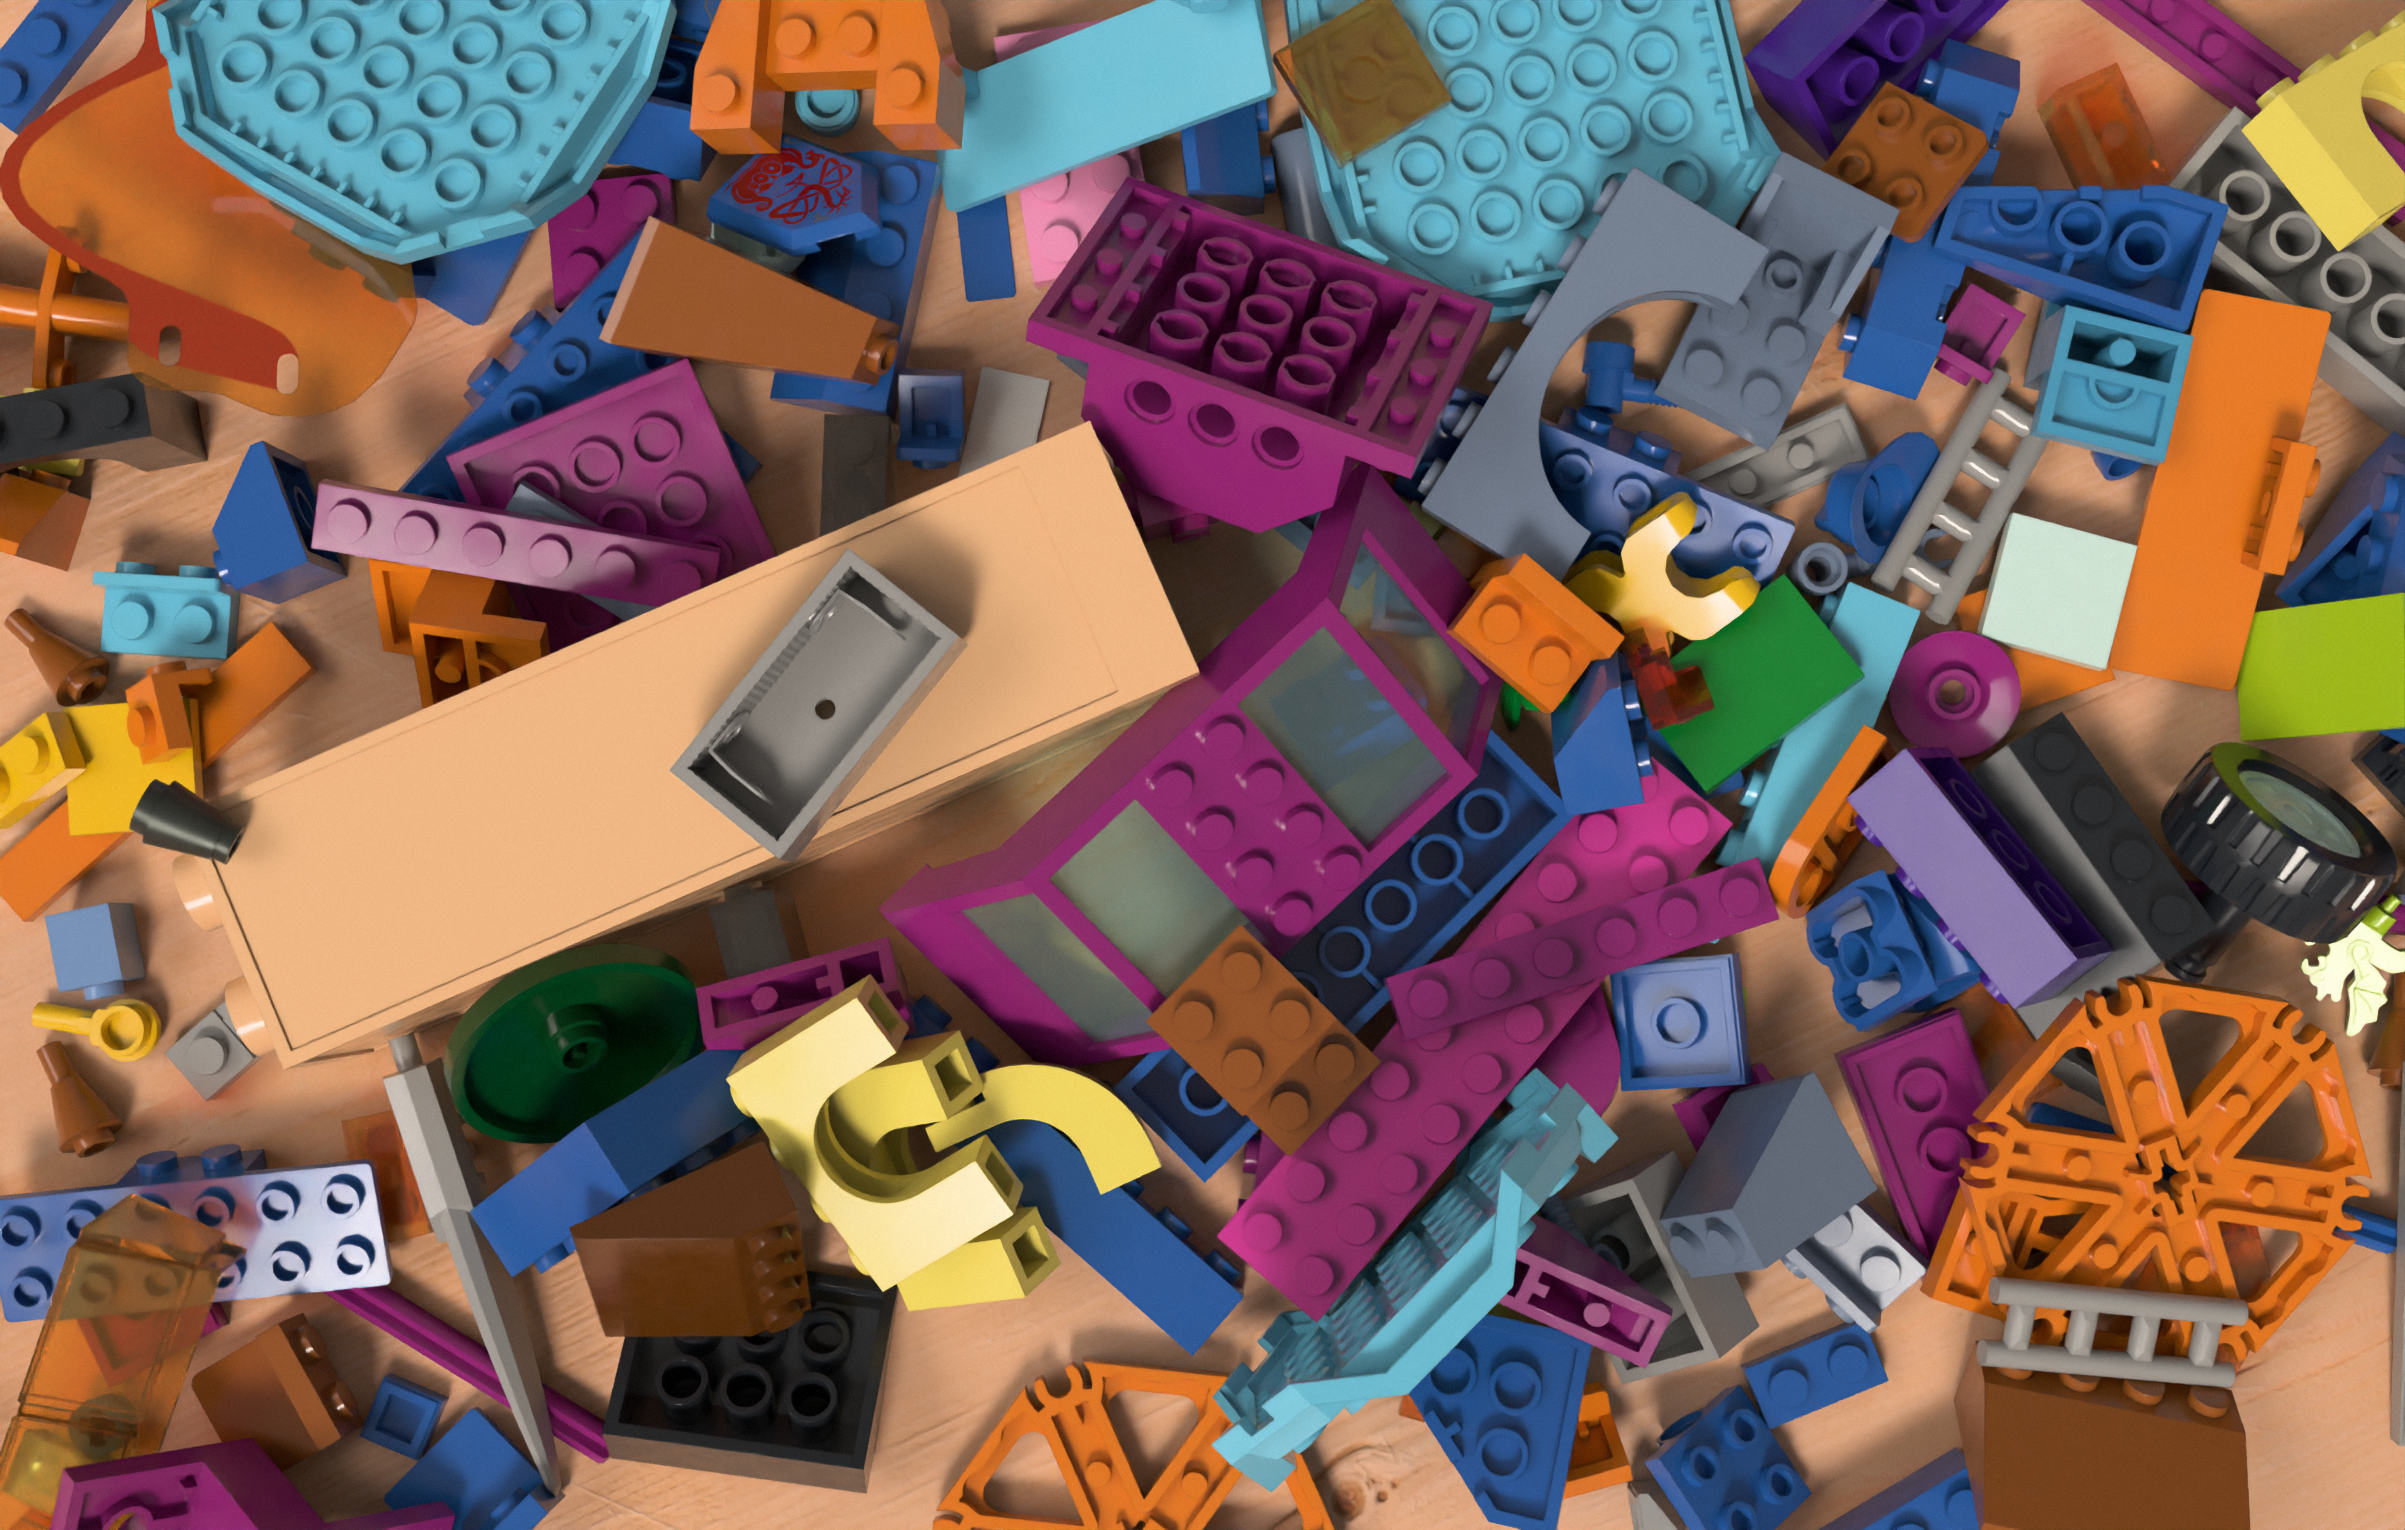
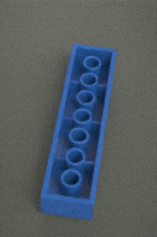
M1490 728L1478 776L1278 961L1355 1035L1390 1000L1383 979L1424 966L1575 815L1566 817L1563 801ZM1173 1048L1147 1053L1113 1088L1204 1183L1260 1129L1246 1114L1242 1116Z

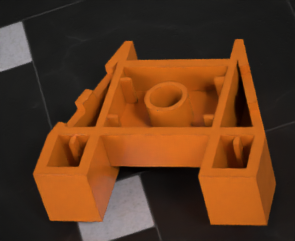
M721 0L695 65L690 130L721 155L780 153L785 91L876 89L873 125L900 150L962 149L966 84L961 65L956 61L950 34L952 30L947 11L943 8L941 0Z

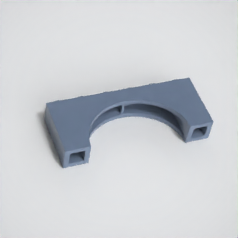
M1635 167L1632 168L1624 183L1614 177L1611 178L1592 209L1594 213L1602 217L1589 239L1579 233L1576 234L1557 265V268L1567 273L1554 295L1543 289L1541 290L1522 321V324L1532 330L1518 351L1508 345L1506 346L1487 377L1489 381L1497 386L1483 407L1474 401L1471 402L1452 433L1462 442L1448 463L1439 457L1436 458L1417 489L1427 496L1421 506V510L1499 559H1505L1522 553L1527 554L1559 582L1564 578L1591 535V532L1573 519L1558 501L1544 472L1540 455L1539 420L1541 406L1549 380L1558 364L1578 339L1605 318L1634 305L1651 301L1680 300L1702 304L1728 315L1770 250Z

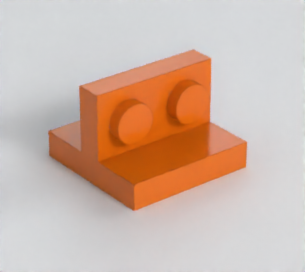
M1525 553L1484 564L1469 583L1476 592L1446 630L1450 636L1543 713H1552L1590 662L1610 658L1625 638Z

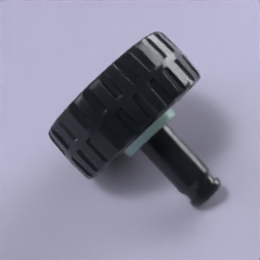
M2222 742L2213 745L2205 751L2188 771L2165 804L2161 814V827L2167 842L2176 855L2208 886L2198 901L2218 928L2203 945L2166 966L2165 969L2181 981L2200 983L2207 976V968L2219 961L2252 918L2283 934L2306 942L2332 944L2347 938L2375 907L2396 878L2398 865L2392 847L2377 827L2352 803L2302 768L2254 746L2237 742Z

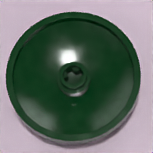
M625 943L597 944L569 949L545 957L515 971L475 1001L460 1019L450 1036L444 1056V1075L457 1111L474 1129L495 1139L522 1144H545L561 1141L588 1119L701 1053L704 1042L696 988L699 987L695 978L687 967L673 956L651 947Z

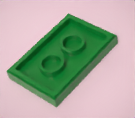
M1783 574L1760 591L1753 604L1742 614L1707 639L1692 642L1668 660L1664 669L1640 684L1637 690L1640 706H1643L1645 715L1708 795L1865 678V674L1791 581Z

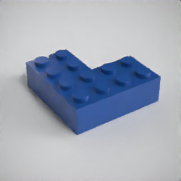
M706 1050L582 1123L470 1211L471 1215L510 1276H516L533 1264H535L540 1274L546 1272L575 1253L576 1248L569 1227L690 1174L694 1170H699L728 1152L734 1145L741 1141L745 1142L761 1132L763 1129L755 1118L746 1116L737 1107L731 1095L730 1085L726 1081L727 1076L740 1056L748 1050Z

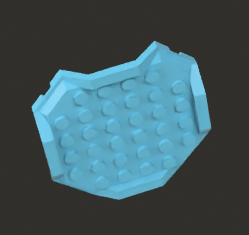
M168 0L152 8L160 53L167 59L173 87L168 89L176 134L187 145L263 197L367 255L402 265L536 229L586 195L656 87L677 10L674 0Z
M1283 0L1292 79L1320 202L1339 248L1355 256L1493 303L1494 306L1489 322L1522 320L1542 289L1554 295L1567 274L1557 268V265L1577 233L1589 239L1602 218L1594 213L1592 209L1612 177L1624 183L1632 168L1635 167L1735 228V224L1781 154L1780 149L1754 108L1729 0Z
M1537 1068L1532 1070L1505 1097L1513 1108L1498 1120L1492 1115L1489 1116L1456 1156L1455 1175L1359 1272L1318 1323L1302 1310L1279 1313L1257 1341L1268 1354L1254 1372L1242 1362L1213 1395L1214 1400L1233 1425L1225 1430L1211 1445L1233 1467L1270 1492H1273L1297 1467L1295 1452L1299 1454L1309 1447L1323 1432L1327 1424L1344 1408L1353 1415L1370 1399L1408 1395L1508 1293L1514 1283L1517 1249L1530 1237L1537 1226L1530 1218L1541 1208L1548 1197L1556 1194L1575 1175L1579 1166L1574 1161L1579 1154L1595 1163L1619 1139L1594 1109L1568 1083L1559 1089Z

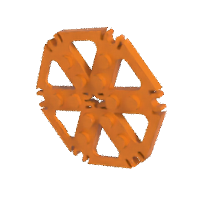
M2135 974L2140 983L2139 989L2135 983L2122 977L2117 979L2120 1000L2113 1008L2107 1009L2104 996L2093 989L2085 992L2084 1003L2074 997L1972 1114L1982 1123L1996 1122L1997 1125L1994 1129L1982 1123L1968 1125L1967 1133L1977 1141L1989 1143V1149L1980 1159H1960L1959 1165L1969 1174L1978 1178L1968 1180L1958 1176L1990 1280L1996 1276L2119 1288L2150 1252L2162 1292L2240 1299L2217 1221L2297 1232L2299 1240L2293 1254L2255 1296L2242 1299L2247 1303L2249 1312L2245 1325L2222 1324L2218 1345L2223 1343L2226 1352L2239 1362L2246 1359V1347L2255 1354L2353 1245L2357 1239L2345 1231H2356L2361 1229L2362 1221L2350 1213L2341 1211L2343 1202L2348 1197L2356 1195L2369 1197L2371 1191L2348 1176L2363 1175L2371 1179L2372 1176L2335 1043L2326 1038V1032L2311 1023L2306 1024L2299 1034L2292 1037V1028L2304 1013L2279 996ZM2182 1009L2234 1018L2239 1027L2237 1041L2186 1100L2182 1102L2159 1024L2160 1017L2169 1010ZM2086 1010H2087V1011L2091 1014V1016H2092V1017L2089 1018V1019H2088V1017H2087V1012H2086ZM2074 1047L2087 1048L2093 1059L2115 1134L2029 1122L2023 1114V1103L2028 1094L2066 1051ZM2304 1080L2309 1086L2323 1135V1147L2320 1153L2312 1160L2305 1162L2239 1153L2238 1151L2297 1084ZM2136 1153H2138L2141 1165L2138 1164ZM2162 1158L2166 1164L2177 1172L2179 1171V1173L2170 1177L2171 1188L2168 1189L2170 1196L2158 1185L2153 1184L2162 1178L2161 1167L2164 1166ZM2012 1191L2094 1203L2038 1267L2024 1270L2016 1266L1999 1213V1205L2005 1194ZM2336 1226H2338L2339 1228H2341L2342 1230H2345V1231H2333V1230H2334V1228H2335ZM1998 1304L2000 1312L2007 1317L2009 1305ZM2037 1307L2034 1321L2040 1318L2043 1321L2041 1327L2033 1334L2031 1339L2036 1344L2064 1346L2071 1310ZM2168 1319L2166 1327L2157 1336L2154 1354L2187 1357L2194 1322ZM2096 1330L2092 1349L2126 1352L2129 1334Z
M1084 1358L1083 1363L1090 1371L1092 1385H1084V1375L1081 1368L1074 1361L1066 1364L1065 1367L1067 1376L1071 1381V1388L1066 1393H1054L1048 1387L1044 1375L1035 1379V1393L1043 1406L1039 1408L1029 1395L1026 1383L936 1509V1511L950 1510L961 1514L963 1518L960 1519L950 1514L936 1516L933 1521L932 1530H1133L1139 1520L1144 1522L1139 1530H1203L1243 1474L1233 1467L1211 1445L1225 1430L1233 1425L1213 1398V1395L1231 1373ZM1123 1390L1185 1396L1191 1399L1198 1409L1196 1424L1145 1494L1109 1414L1110 1400L1116 1393ZM1037 1432L1046 1437L1082 1520L1000 1512L988 1505L984 1496L985 1485L1021 1436L1026 1433ZM1295 1452L1297 1467L1285 1480L1303 1520L1302 1530H1336L1302 1452L1299 1454Z

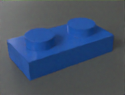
M1855 1321L1851 1324L1847 1322L1740 1365L1760 1415L1769 1430L1889 1381L1870 1334Z

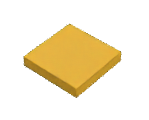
M182 698L194 746L168 762L147 765L142 764L139 747L134 746L128 735L127 716L130 711L128 703L63 708V712L67 713L87 767L84 772L67 784L70 836L134 832L129 829L132 815L143 793L154 779L168 785L176 780L204 800L197 699Z

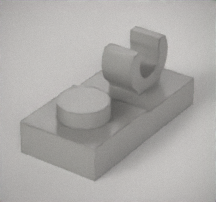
M226 1001L209 1013L165 1052L167 1057L205 1101L216 1099L265 1056L255 1055L241 1040L230 1018Z

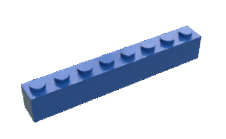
M909 994L916 1032L905 1035L903 1041L951 1031L946 1026L953 1018L937 1002L926 994H923L918 1001ZM971 1036L965 1043L979 1074L995 1068L1001 1062L987 1046L974 1036ZM982 1092L974 1098L976 1104L985 1100ZM1032 1119L1011 1120L995 1125L954 1144L960 1150L986 1134L1024 1186L1018 1202L1024 1208L1036 1206L1044 1225L1192 1356L1244 1297V1288L1236 1282L1241 1277L1242 1272L1216 1249L1213 1248L1206 1256L1190 1242L1188 1238L1194 1230L1173 1210L1164 1206L1157 1213L1139 1196L1146 1188L1137 1179L1104 1194H1100L1080 1149L1068 1135L1055 1126Z

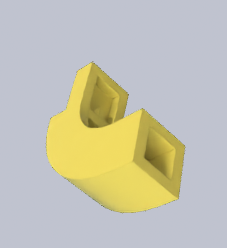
M1046 1062L1013 1063L980 1073L979 1076L985 1087V1090L982 1091L985 1100L976 1104L973 1099L950 1119L935 1122L925 1128L935 1152H938L1006 1121L1032 1119L1048 1123L1063 1131L1078 1146L1100 1194H1104L1162 1167L1161 1158L1144 1123L1136 1112L1112 1088L1080 1070Z

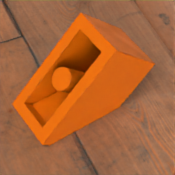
M33 468L29 480L4 473L0 477V552L68 572L91 500L68 492L72 480Z

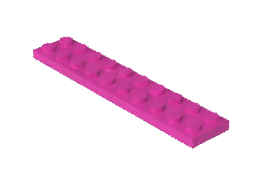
M1651 756L1654 776L1642 778L1645 803L1575 815L1544 846L1453 956L1685 881L1733 823ZM1606 976L1404 1042L1398 1022H1396L1372 1051L1381 1061L1377 1068L1290 1157L1286 1154L1219 1232L1217 1237L1318 1323Z

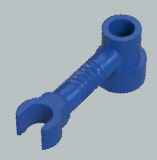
M1595 341L1585 344L1582 372L1588 375L1585 407L1597 409L1608 415L1621 413L1623 400L1678 407V405L1654 394L1660 380L1634 376L1635 348L1623 343L1610 341Z

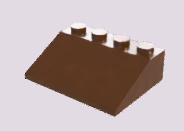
M764 1140L569 1227L600 1325L606 1337L754 1336L766 1329L770 1333L785 1330L796 1324L803 1317V1312L812 1308L798 1210Z

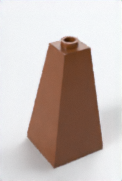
M649 216L599 339L609 344L671 359L689 358L693 362L877 386L880 377L885 375L895 362L899 349V343L896 339L902 326L710 236Z

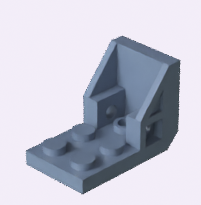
M1782 151L1736 227L1740 232L1770 249L1728 315L1702 304H1697L1654 394L1768 451L1778 437L1825 336L1847 307L1888 237L1900 210Z

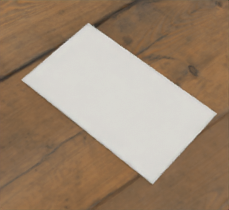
M982 367L958 478L1036 444L1050 383L1049 380Z

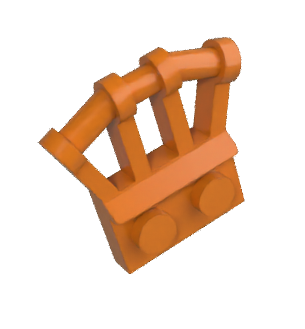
M1965 1171L1963 1178L1968 1180L1978 1179ZM1960 1185L1920 1291L1931 1299L1997 1319L2005 1325L2006 1316L2000 1312L1998 1304L1992 1303L1989 1298L1990 1277ZM2012 1191L2005 1194L1999 1205V1213L2016 1266L2020 1269L2025 1268L2032 1248L2051 1253L2063 1240L2064 1237L2040 1230L2044 1217L2081 1213L2082 1218L2094 1203ZM2043 1319L2036 1327H2033L2031 1337L2041 1327ZM2030 1339V1343L2036 1344L2032 1339Z

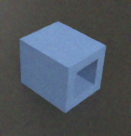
M105 903L45 916L59 992L84 991L85 1001H93L126 994L124 982L146 978L132 903Z

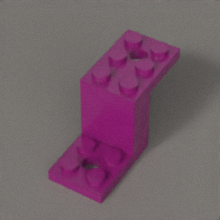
M252 1437L63 1468L50 1530H109L116 1519L130 1512L135 1513L127 1518L118 1530H452L456 1515L444 1501L324 1523Z

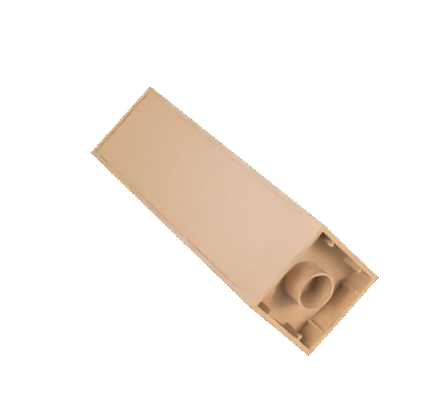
M1088 421L208 802L230 817L233 822L245 827L241 842L226 865L214 859L208 860L189 854L175 858L172 866L174 881L184 906L193 920L203 930L211 932L224 926L244 975L226 983L224 991L226 1006L238 1035L252 1053L257 1056H263L276 1050L283 1070L366 1057L389 1047L388 1040L412 1032L414 1035H417L465 1014L475 1001L490 988L515 971L533 962L559 952L583 946L609 943L626 944L1128 726L1141 717L1171 688L1200 675V671L1093 426ZM849 548L955 632L968 646L794 862L779 860L669 770ZM831 700L822 701L817 708L821 719L831 718L836 710L835 704Z

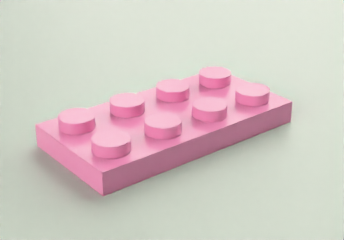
M1107 19L993 37L997 63ZM1139 146L1019 190L1035 288L1053 285L1128 176L1145 182Z

